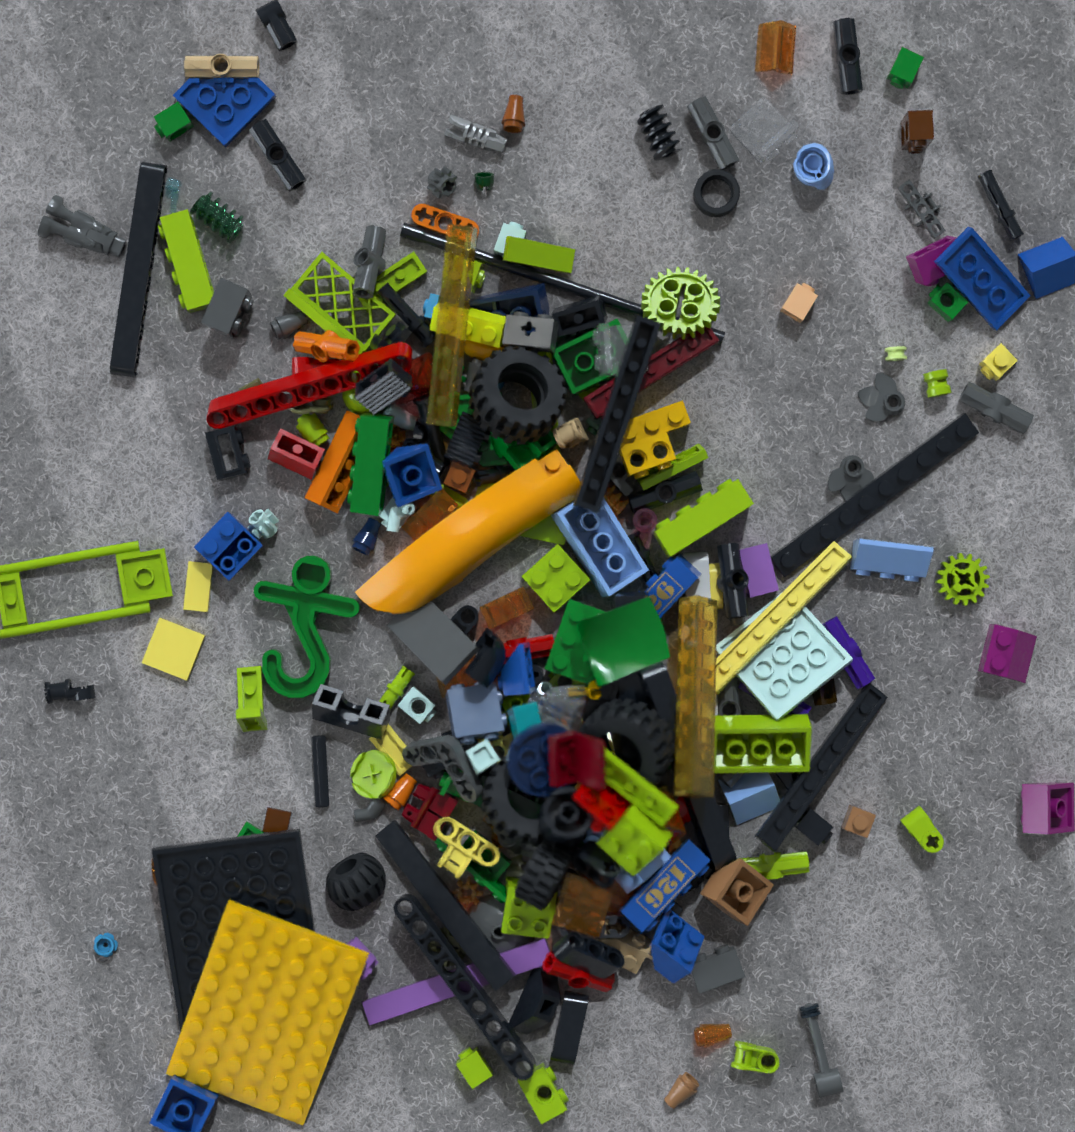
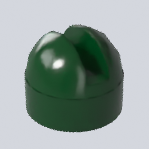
M478 172L474 175L477 189L483 191V187H486L488 191L493 187V173Z

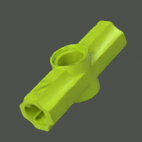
M807 851L783 854L781 852H774L772 855H765L763 853L757 857L740 858L768 880L783 878L784 875L809 873Z

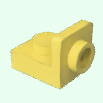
M1000 343L979 363L982 367L980 371L987 379L991 380L993 378L997 381L1018 360Z

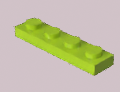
M605 748L606 783L663 827L679 806Z

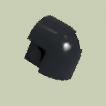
M486 628L475 644L480 650L464 673L484 687L489 688L503 668L506 659V649L499 636Z

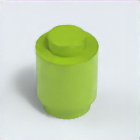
M310 413L303 414L297 419L299 424L295 427L304 440L320 446L330 439L327 435V429L316 413L312 415Z

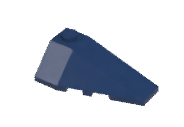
M544 283L453 302L454 304L505 317L506 314L514 315V312H524L529 314L528 317L537 318L538 314L549 315V302ZM533 327L531 331L526 332L529 336L531 332H535Z

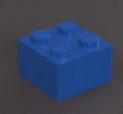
M174 1074L149 1124L166 1132H201L220 1094L202 1088Z

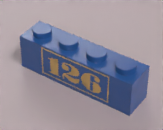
M681 554L676 558L671 556L662 565L665 570L660 576L655 573L646 583L648 588L645 592H649V597L652 598L653 605L660 618L702 575Z
M686 839L670 855L671 858L653 873L619 909L639 931L643 932L645 929L650 931L658 922L656 917L662 911L667 913L674 906L675 902L673 899L679 893L684 895L691 888V880L696 875L701 877L708 870L709 866L707 864L710 859L689 839Z

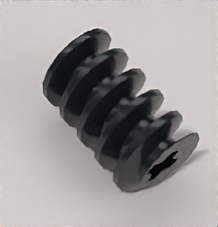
M663 104L644 111L637 120L638 125H644L641 132L642 134H648L645 141L652 143L649 150L656 152L653 155L656 161L668 158L682 150L675 149V146L680 142L679 140H671V137L676 132L667 131L672 123H663V120L668 116L667 113L659 114V111L664 107Z

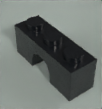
M320 684L312 702V719L382 740L390 721V705L366 698L364 705H355L345 699L344 691Z

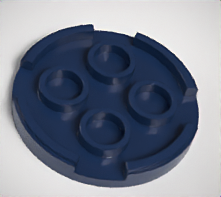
M539 723L527 727L515 737L508 750L507 769L511 779L521 791L545 798L549 797L554 791L561 788H569L573 784L554 787L550 785L549 736L568 732L567 729L553 723Z

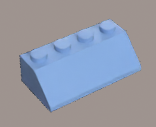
M604 498L599 513L573 506L574 501L551 515L601 597L611 596L649 571Z

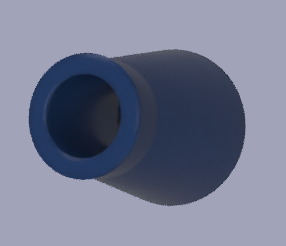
M368 518L365 525L353 538L352 548L361 554L369 556L370 552L375 549L379 529L382 524L375 519Z

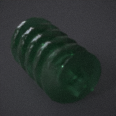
M213 192L201 196L192 206L190 214L196 213V218L199 221L204 219V225H212L211 230L213 232L219 231L221 238L227 237L228 243L234 241L243 228L242 221L244 216L241 215L235 219V209L227 213L229 205L226 203L220 207L221 199L219 197L212 201Z

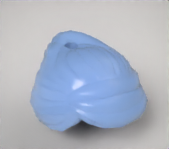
M818 143L807 144L799 149L793 163L796 177L807 186L815 187L818 190H825L830 186L834 176V164L831 154L823 145Z

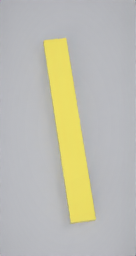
M833 541L699 675V679L718 694L852 560V556Z

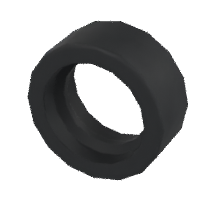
M712 169L705 172L697 180L693 190V199L696 207L703 214L710 217H722L729 214L736 207L740 197V187L737 179L731 173L722 169ZM721 180L729 186L731 197L726 205L712 207L704 201L702 190L709 181Z

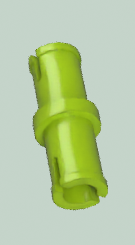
M402 665L392 683L387 684L386 687L388 689L379 702L389 704L391 710L398 698L404 695L403 691L412 677L415 676V673Z

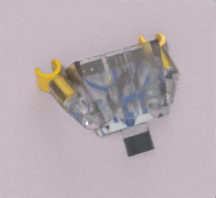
M593 680L585 688L584 685L556 686L550 688L542 695L534 691L528 699V704L537 702L541 723H553L564 727L568 731L578 732L588 701L585 695H588L593 700L600 698L601 691H594L593 689H601L602 686H598L596 680Z

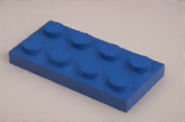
M967 227L934 261L994 330H998L1031 296L972 227Z

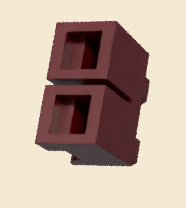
M419 783L413 796L424 801L421 808L418 809L408 803L401 815L412 823L411 827L436 841L437 837L433 831L435 822L442 817H449L459 799L448 793L442 796L440 795L441 790L435 786L430 788ZM443 822L441 824L440 831L443 829L446 822Z

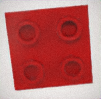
M607 783L605 789L602 790L582 784L572 797L594 816L591 823V829L594 832H602L606 827L611 831L631 804V802Z

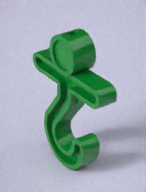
M305 556L294 564L292 569L294 586L269 581H260L254 586V595L257 599L285 606L310 660L308 673L304 677L294 678L285 672L283 655L279 650L271 649L263 654L262 672L267 683L277 693L288 698H303L317 692L320 684L324 685L330 674L331 656L315 623L317 615L328 613L343 617H355L361 610L360 603L354 598L323 592L331 583L332 570L329 563L318 556Z

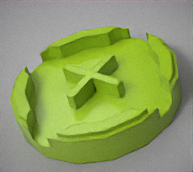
M371 750L359 754L354 760L350 772V777H352L353 781L352 786L360 796L368 799H380L387 795L396 781V767L393 759L387 753L379 750Z

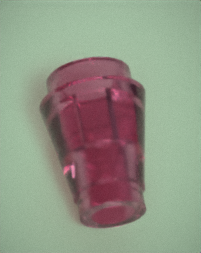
M640 509L634 514L633 524L640 532L649 533L657 525V516L650 509ZM643 521H647L650 523V525L642 526L641 523Z

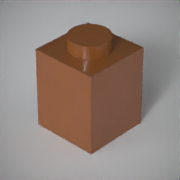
M453 461L443 484L467 495L476 471Z

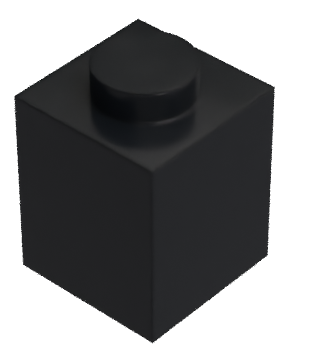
M810 807L806 809L803 817L794 826L817 846L821 843L825 844L833 835L831 830L834 828Z

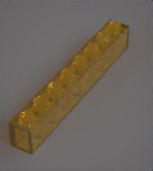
M448 224L427 424L449 427L457 426L478 228Z
M699 595L679 598L675 795L694 799L714 797L717 600Z

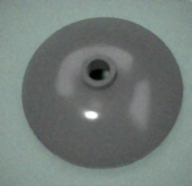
M488 894L475 901L467 912L496 950L502 953L533 942L535 937L504 933L501 936H497L494 933L497 927L501 928L505 903L499 902L492 894Z

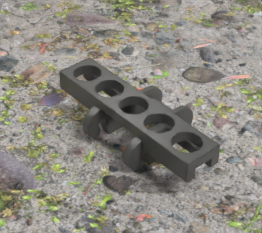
M910 179L898 187V190L908 202L904 209L907 210L912 207L921 219L916 224L917 227L923 224L933 239L946 231L933 213L934 211L938 213L941 205L936 206L931 199L932 192L930 194H923L925 197L922 198ZM905 185H908L912 192L910 194L905 193L903 189ZM912 195H915L917 199L911 201L910 198ZM925 200L929 203V205L931 206L932 210H931L930 207L927 205V203L925 202ZM919 205L926 207L925 213L918 212ZM930 218L933 220L932 223H927V222H926V221L929 220ZM934 224L940 230L939 233H934L932 231V226Z

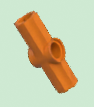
M331 330L325 331L322 335L301 331L294 335L293 347L295 351L312 354L321 362H326L330 357L355 361L359 356L360 346L356 340L340 338Z

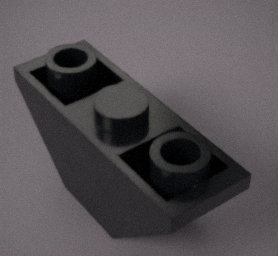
M543 966L532 969L509 1021L515 1032L527 1035L551 1022L561 1000L558 977L543 971Z

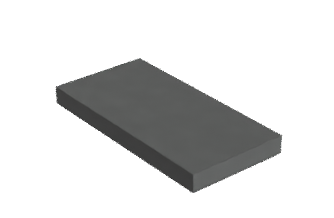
M432 601L414 611L396 614L387 624L401 641L445 685L480 650Z

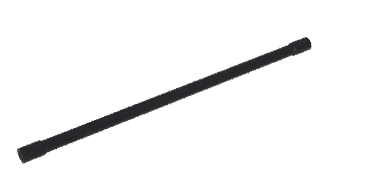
M404 223L401 229L400 237L418 243H425L586 299L601 295L604 305L643 317L641 304L527 265L503 261V257L427 232L425 229L408 223ZM711 327L719 339V343L716 345L721 346L725 332Z

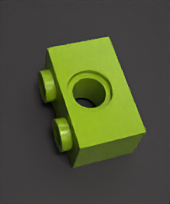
M544 1063L535 1067L533 1075L529 1079H518V1083L541 1125L567 1111L566 1102L569 1101L563 1088L558 1090L554 1081L557 1080L554 1071L550 1066L546 1068ZM541 1087H548L551 1090V1094L548 1097H541L538 1094V1090Z

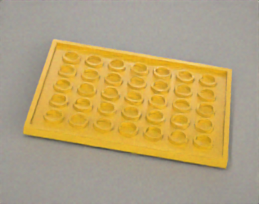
M229 900L166 1074L170 1076L175 1074L202 1088L304 1125L369 952Z

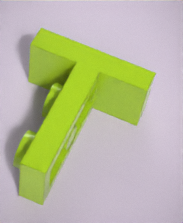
M262 667L237 668L238 709H236V720L243 732L268 730L267 719L264 715Z

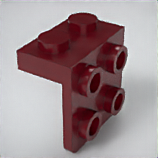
M572 730L549 736L550 785L559 787L577 782L597 790L605 789L606 750L604 742Z

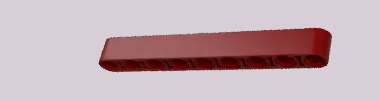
M404 342L394 343L358 354L359 356L355 361L342 359L215 398L209 403L207 423L214 429H222L355 389L357 382L359 383L364 377H367L375 369L381 367L374 364L382 365L389 361V359H393L408 372L412 366V348Z

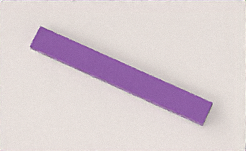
M542 938L502 952L500 955L517 975L543 966L546 954L550 952L547 940ZM474 963L466 965L481 986L490 984ZM438 974L364 1000L361 1003L369 1025H373L454 997L455 995ZM459 982V987L462 991L468 992L471 990L468 982Z

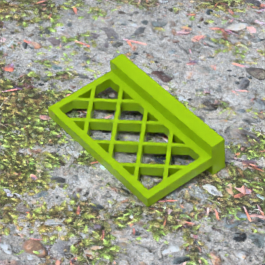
M321 252L293 287L289 288L283 296L323 330H331L340 338L356 340L360 346L358 354L365 353L370 347L373 336L375 334L380 335L397 314L374 295L373 298L368 299L367 307L355 308L353 295L355 279L326 254ZM323 259L330 264L331 275H317V266ZM334 268L341 274L335 275ZM314 271V277H309ZM345 277L348 279L350 291L336 292L335 278ZM331 279L333 292L319 293L318 280ZM314 280L316 294L305 295L299 290L305 281ZM350 294L351 308L338 309L336 295ZM333 296L334 310H323L320 307L319 297ZM316 297V303L310 298ZM371 300L378 306H371ZM372 309H383L389 315L382 323H373ZM369 310L370 324L356 325L355 311ZM351 311L353 325L342 326L339 323L338 312ZM328 313H334L335 319L331 317ZM374 326H379V327L377 328V330L374 332V328H373V327H374ZM370 327L371 337L365 344L357 339L356 328ZM353 328V334L350 333L347 329Z

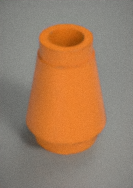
M405 773L383 799L399 811L401 807H405L417 781Z

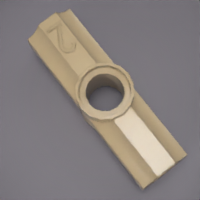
M220 53L214 56H185L184 60L186 79H248V77L259 78L260 74L258 56H227ZM220 63L228 64V68L224 72L216 71Z

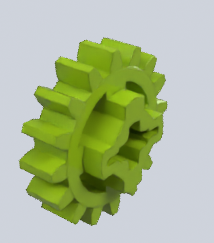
M957 553V559L951 555L948 556L949 563H940L944 569L936 571L941 576V579L936 580L935 583L942 585L938 592L946 593L944 600L953 598L954 605H957L961 600L962 605L966 606L968 605V599L972 603H976V595L984 597V593L981 590L982 588H989V585L984 583V580L990 578V575L983 574L987 566H979L980 558L972 561V554H967L964 558L962 553ZM958 563L968 564L961 570L954 566ZM975 573H977L978 583L975 582ZM966 574L965 580L967 584H959L960 578L958 575ZM947 575L951 577L950 586L947 583ZM962 589L971 592L965 596L957 595Z

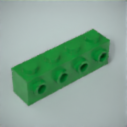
M365 412L356 420L355 432L358 433V440L354 442L352 455L356 459L355 466H352L350 471V480H353V486L349 490L347 503L351 504L350 512L379 516L384 510L387 475L382 461L391 451L394 416L378 413L373 415L372 412Z

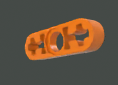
M418 204L412 210V220L419 227L466 243L474 242L479 236V227L473 220L427 204ZM423 209L431 217H434V212L438 213L434 220V226L430 225L432 221L424 218L422 222L419 221L416 213L422 212ZM443 217H448L453 222L452 227L448 230H443L438 225L439 220ZM456 221H461L459 226L463 228L471 225L472 230L475 232L474 235L470 234L468 237H465L464 232L458 229L457 234H454Z

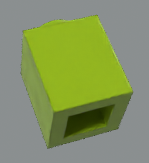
M468 1047L458 1054L459 1059L456 1061V1065L472 1089L493 1076V1070L478 1047L473 1050Z

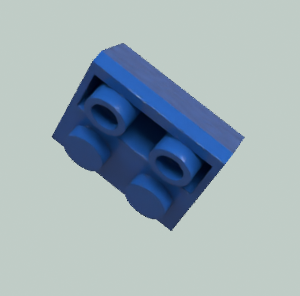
M227 512L194 546L228 581L263 547L262 543L230 512Z
M671 909L662 915L651 943L654 969L671 983H675L692 972L705 936Z

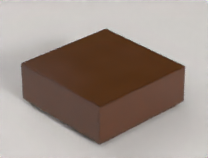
M267 807L262 831L269 833L288 830L292 812Z

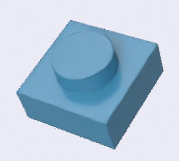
M430 293L429 299H426L424 302V317L429 321L432 319L433 307L439 302L444 301L440 295Z

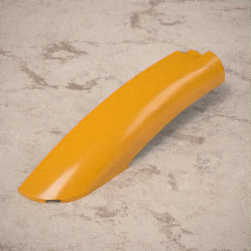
M557 449L538 461L535 458L477 495L423 534L355 591V594L364 604L378 612L404 614L424 606L462 582L473 570L518 536L574 501L580 480Z

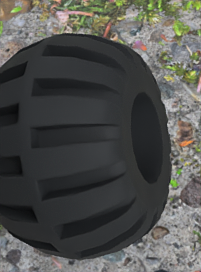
M367 853L352 854L341 860L331 868L326 878V889L331 901L347 911L360 910L363 907L369 906L380 897L386 885V874L383 866L375 857Z

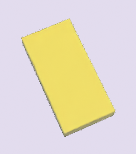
M188 561L183 610L209 612L213 565L211 563Z
M389 723L382 740L374 737L369 738L379 751L387 753L393 759L396 773L399 776L412 767V765H409L404 760L402 755L406 744Z

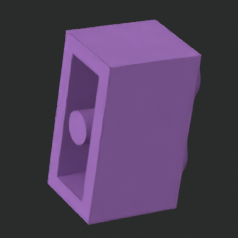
M767 543L741 549L742 569L746 571L749 577L748 586L745 588L748 598L779 591Z

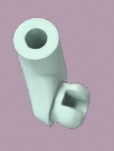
M410 502L401 507L396 505L392 507L389 512L386 531L399 533L400 521L415 512L414 504Z

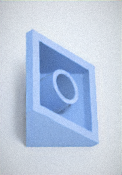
M768 772L745 773L732 788H729L720 779L718 780L737 825L774 810L780 802L776 787Z

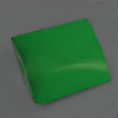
M650 597L587 618L577 624L586 656L598 686L608 684L670 658L665 631ZM585 648L589 649V651H590V655H589V656H588V654H587Z

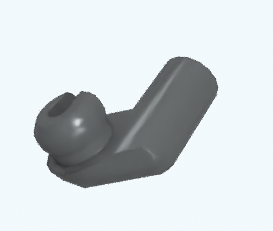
M384 796L380 799H371L367 808L354 810L356 822L377 818L385 807Z

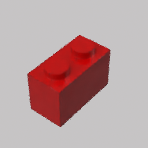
M280 428L267 459L312 480L325 449Z

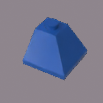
M530 642L518 644L502 668L501 676H498V687L500 691L503 690L504 696L530 694L536 691Z

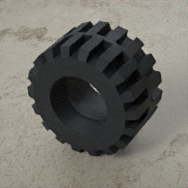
M546 841L542 842L527 863L516 885L515 896L539 910L546 908L570 866L571 855Z

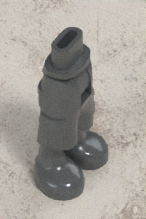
M54 195L46 208V213L70 222L71 226L67 227L44 215L38 228L39 237L47 238L50 234H58L64 236V243L76 248H86L94 252L104 253L107 256L112 254L120 257L126 244V239L117 236V232L96 221L93 216L86 212L77 210L73 213L63 205L64 200L61 196Z

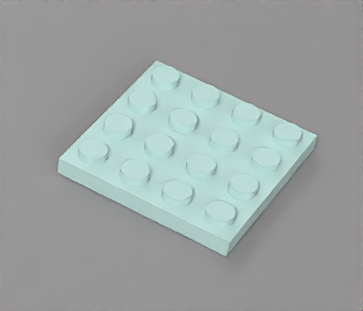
M776 598L715 645L713 648L719 656ZM805 606L736 676L770 715L778 721L849 665L853 658Z

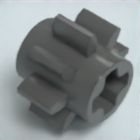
M445 166L441 171L434 168L428 176L429 185L427 189L432 191V194L438 198H441L443 194L449 197L456 189L455 180L457 176L452 174V171Z

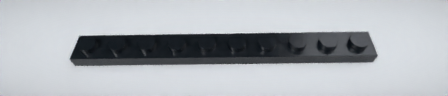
M962 413L865 487L771 555L772 562L781 574L786 577L976 436L979 431L967 414Z

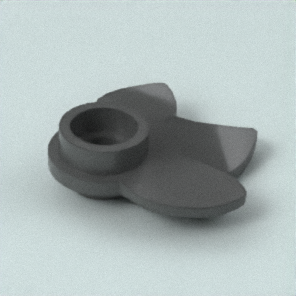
M883 373L876 374L875 386L865 387L857 393L860 401L869 407L866 418L871 421H882L888 415L900 413L905 407V398L897 391L895 381ZM889 399H895L897 401V406H889Z
M850 455L841 461L839 468L831 472L828 479L829 491L840 490L842 497L847 500L874 480L872 472L864 468V463L858 456ZM850 463L855 465L853 472H850L848 469Z

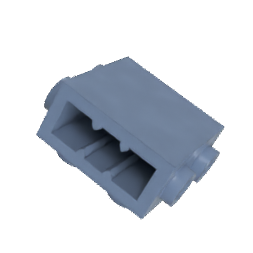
M478 682L474 683L475 686L465 687V684H457L447 690L445 697L452 736L461 745L473 744L475 740L483 738L488 741L498 740L499 736H502L504 728H507L506 714L501 713L500 704H503L502 692L497 690L496 683H492L489 688L484 687Z

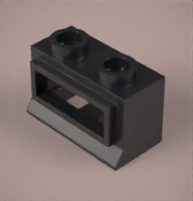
M235 426L205 432L218 481L248 474L247 468H250L251 465L248 454H243L241 445L245 444L241 430H237ZM229 433L238 468L227 471L218 436Z

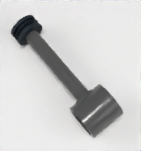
M807 1003L799 1009L803 1011L801 1012V1017L807 1018L820 1068L818 1073L813 1074L818 1096L822 1098L842 1093L844 1091L838 1069L829 1068L816 1017L821 1014L819 1008H817L819 1005L818 1003Z

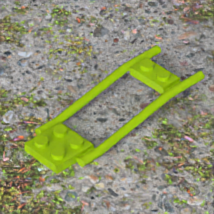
M132 541L0 565V613L4 628L0 629V639L150 613L149 600L173 596L165 548L140 552L139 542ZM116 555L125 607L28 625L19 572Z

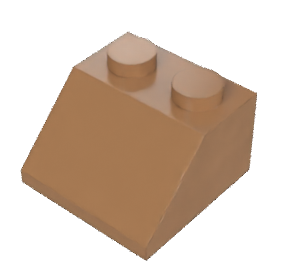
M739 858L714 872L700 894L730 918L748 926L774 884L743 859Z

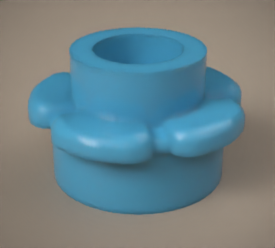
M111 933L99 934L94 940V951L98 955L109 957L113 955V951L117 950L118 942Z

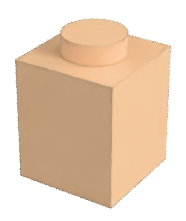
M797 283L780 311L801 323L818 297L814 293L815 289L805 283H802V285Z

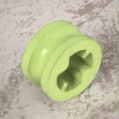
M907 347L885 348V352L888 354L885 357V361L907 360V356L904 354Z

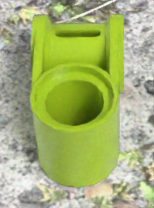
M920 806L900 820L908 829L910 835L927 852L936 853L943 848L944 839ZM929 835L933 838L937 837L935 839L936 845L934 847L931 845H926L928 843L927 837Z
M735 1041L736 1052L734 1061L731 1062V1067L763 1073H773L778 1069L780 1064L779 1057L774 1049ZM772 1055L775 1058L773 1064L769 1066L763 1065L761 1063L763 1056Z

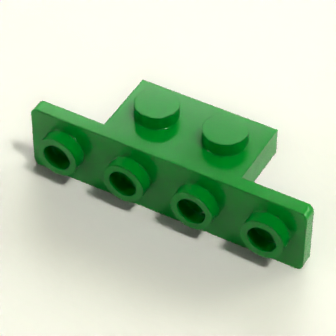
M474 831V833L484 838L479 832ZM470 836L462 845L465 849H469L472 846ZM437 838L434 842L437 844V848L444 853L448 844ZM486 848L482 851L481 857L488 863L492 860L493 853L490 849ZM499 851V861L493 866H481L471 860L465 871L468 870L479 885L486 886L491 890L496 900L505 903L507 896L506 888L498 879L512 861L501 851Z

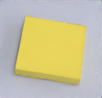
M159 618L142 663L188 681L206 635Z

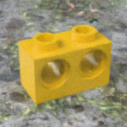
M667 431L622 446L619 449L628 477L634 475L635 479L649 475L648 470L655 467L658 468V471L672 467L671 462L676 460ZM654 447H664L666 457L663 459L656 458L653 454ZM633 454L642 456L643 465L634 467L630 463V456Z

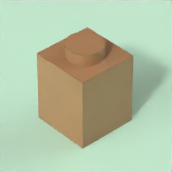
M849 804L841 828L868 838L876 815Z

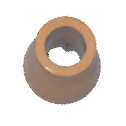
M685 1072L683 1075L680 1074L664 1100L671 1108L675 1109L679 1104L697 1093V1088L700 1085L688 1072Z

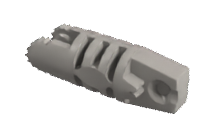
M455 115L449 116V123L465 130L463 133L447 128L444 133L445 136L480 147L483 150L504 151L508 139L497 135V131Z

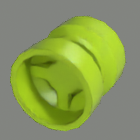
M947 369L923 374L924 382L928 385L926 391L928 398L952 393L951 386L947 384Z

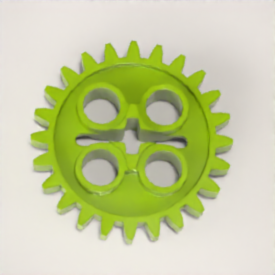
M676 267L675 273H672L667 268L665 276L658 272V278L651 277L650 285H645V292L642 293L641 309L643 310V317L660 322L659 330L663 329V336L670 332L672 333V339H675L677 334H681L684 340L687 333L692 338H695V331L704 334V326L711 328L712 321L717 320V313L720 312L718 288H713V280L707 282L706 274L698 277L699 270L691 274L689 273V267L684 272H681L680 268ZM682 286H686L680 319L676 320Z

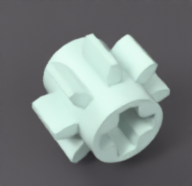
M259 509L249 517L251 525L247 528L258 540L262 536L268 539L277 532L278 526L276 523L279 522V519L269 509H266L265 512Z

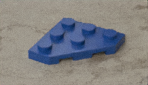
M248 77V79L189 78L173 94V97L226 148L274 100L276 95L258 77Z

